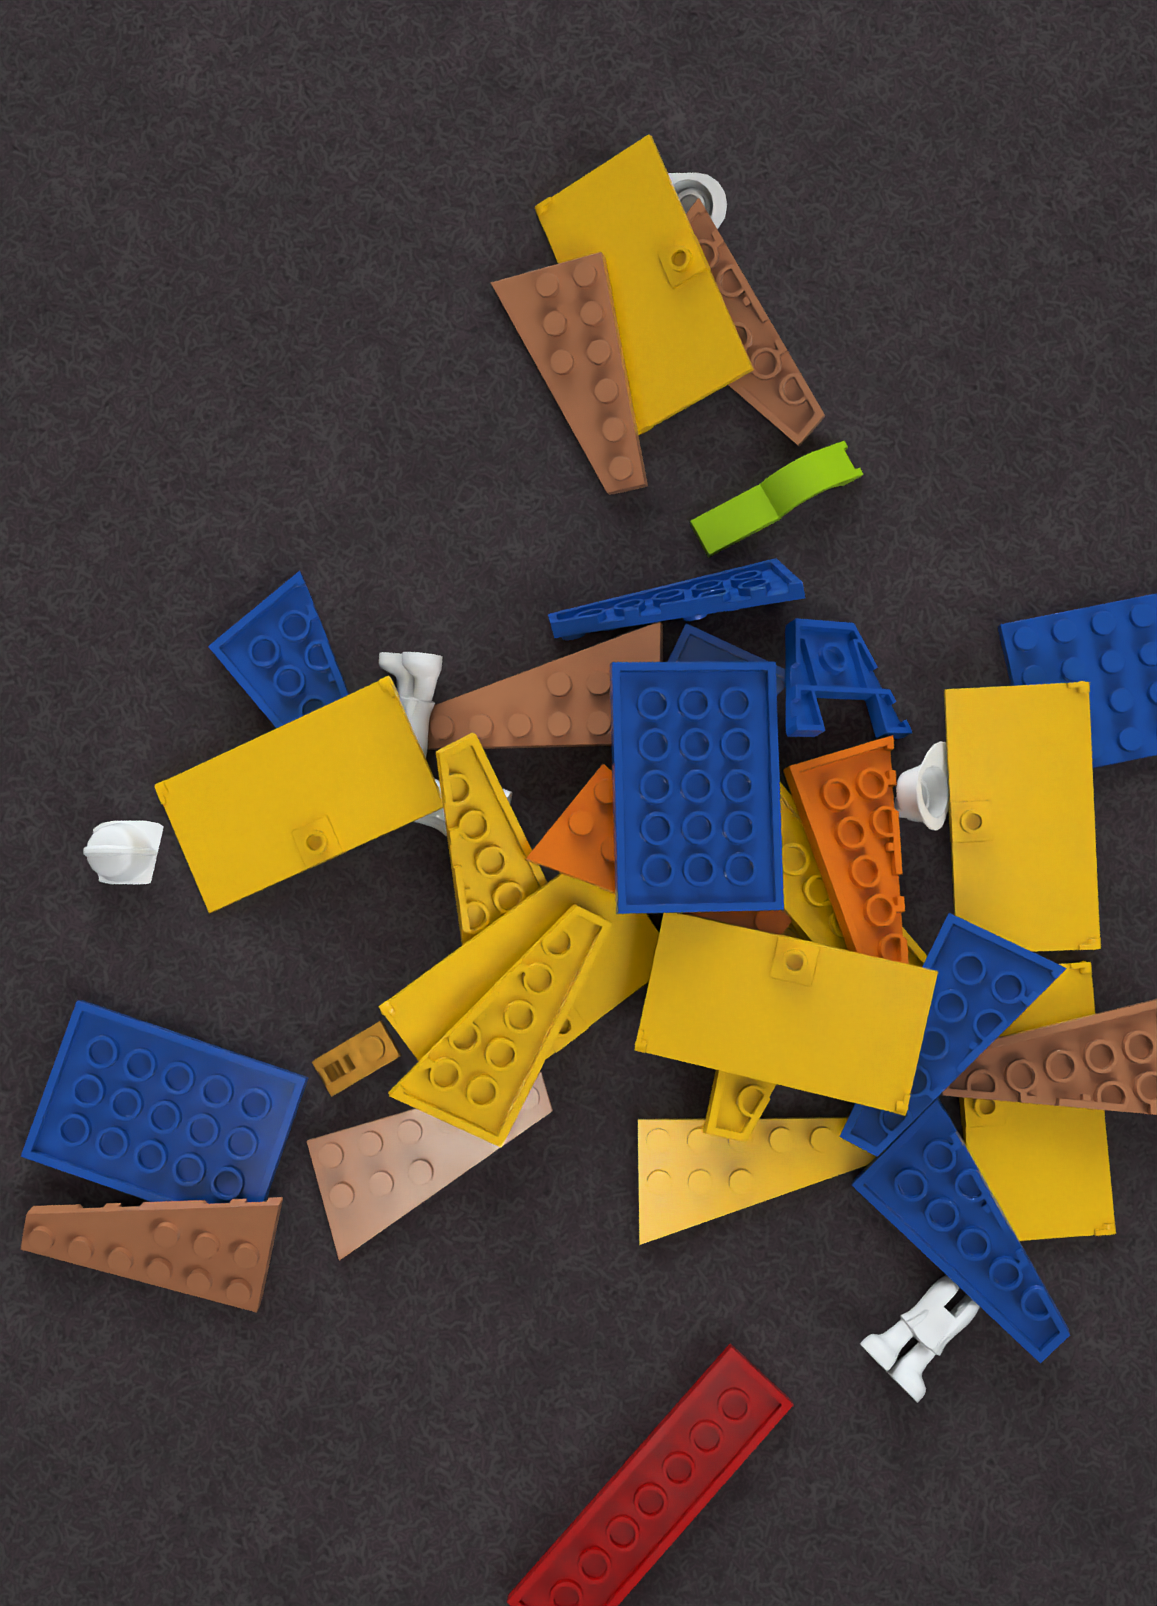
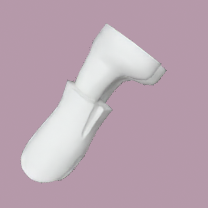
M381 652L379 653V666L396 677L399 698L426 758L429 719L435 705L432 698L442 669V656L420 652H403V654Z
M947 1275L938 1279L910 1311L900 1315L901 1320L889 1330L880 1335L870 1334L860 1343L873 1359L917 1403L926 1392L922 1372L935 1355H941L946 1344L971 1322L980 1307L968 1295H965L949 1312L944 1306L952 1299L960 1287ZM914 1337L918 1343L896 1361L901 1349Z

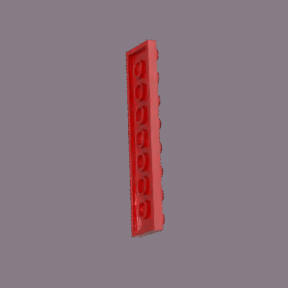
M730 1343L507 1597V1603L510 1606H618L794 1405L792 1400Z

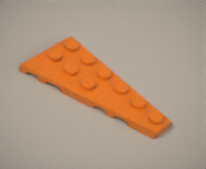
M893 735L788 766L783 772L848 951L909 964L907 939L903 937L901 913L905 912L904 896H900L899 875H902L903 872L899 811L894 808L893 787L897 785L896 770H892L891 750L894 749Z
M604 764L600 766L527 856L526 861L542 865L565 876L579 879L615 894L612 770ZM784 910L683 912L782 935L792 922Z

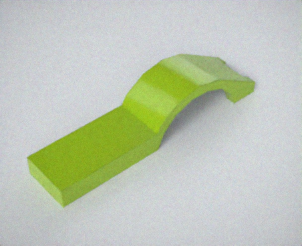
M842 441L796 459L766 478L761 484L691 520L690 525L708 558L779 521L795 507L819 493L833 487L845 486L862 477V470L854 468L845 452L848 449L846 442Z

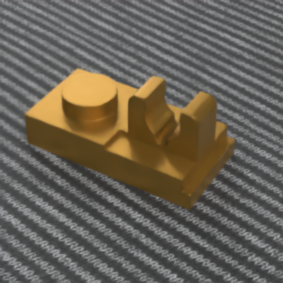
M381 1020L312 1061V1064L332 1097L402 1055Z

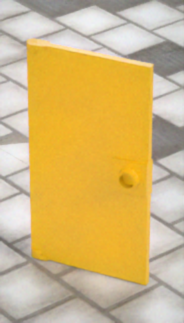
M648 134L553 197H548L535 206L534 209L558 264L602 252L605 256L638 435L649 431L655 425L754 370L651 135Z
M389 675L174 777L155 784L156 793L165 808L209 913L313 868L443 808L440 790L401 703L394 682Z
M1079 681L1073 683L944 689L954 915L1031 952L1101 949L1089 696L1090 683Z
M558 874L378 1007L381 1014L388 1019L416 1059L420 1061L573 904H576L612 922L613 925L547 1056L548 1058L555 1052L560 1051L589 1029V1026L649 982L659 932L646 913L616 914L615 894L579 879Z
M663 913L634 1050L906 1116L938 971L686 913Z
M1081 961L1079 963L1059 964L1067 969L999 1037L1095 1014L1091 962ZM959 1097L964 1143L1019 1241L1116 1234L1104 1110Z

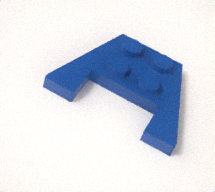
M795 618L785 625L787 737H816L825 731L817 698L865 700L876 739L893 735L894 739H901L912 734L907 720L900 722L892 707V704L897 701L891 690L882 689L873 670L878 668L854 623Z

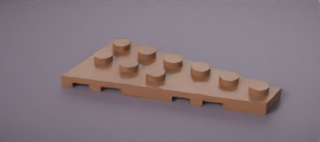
M698 198L686 213V216L699 241L717 287L754 369L752 372L728 385L800 447L824 419L825 414L707 210Z
M598 252L491 282L606 492L611 495L648 487L604 254Z
M661 621L434 705L429 719L428 750H439L470 733L477 735L483 749L612 746L610 664L612 662H663V624Z
M1157 999L998 1037L940 1095L1157 1115Z
M542 1071L539 1072L503 1146L553 1111ZM416 1108L307 1140L339 1261L501 1147Z
M283 1197L268 1198L267 1202H247V1198L232 1199L230 1203L208 1204L205 1200L143 1202L141 1206L122 1207L121 1203H106L101 1208H83L80 1204L33 1206L26 1214L21 1250L257 1313L264 1293Z

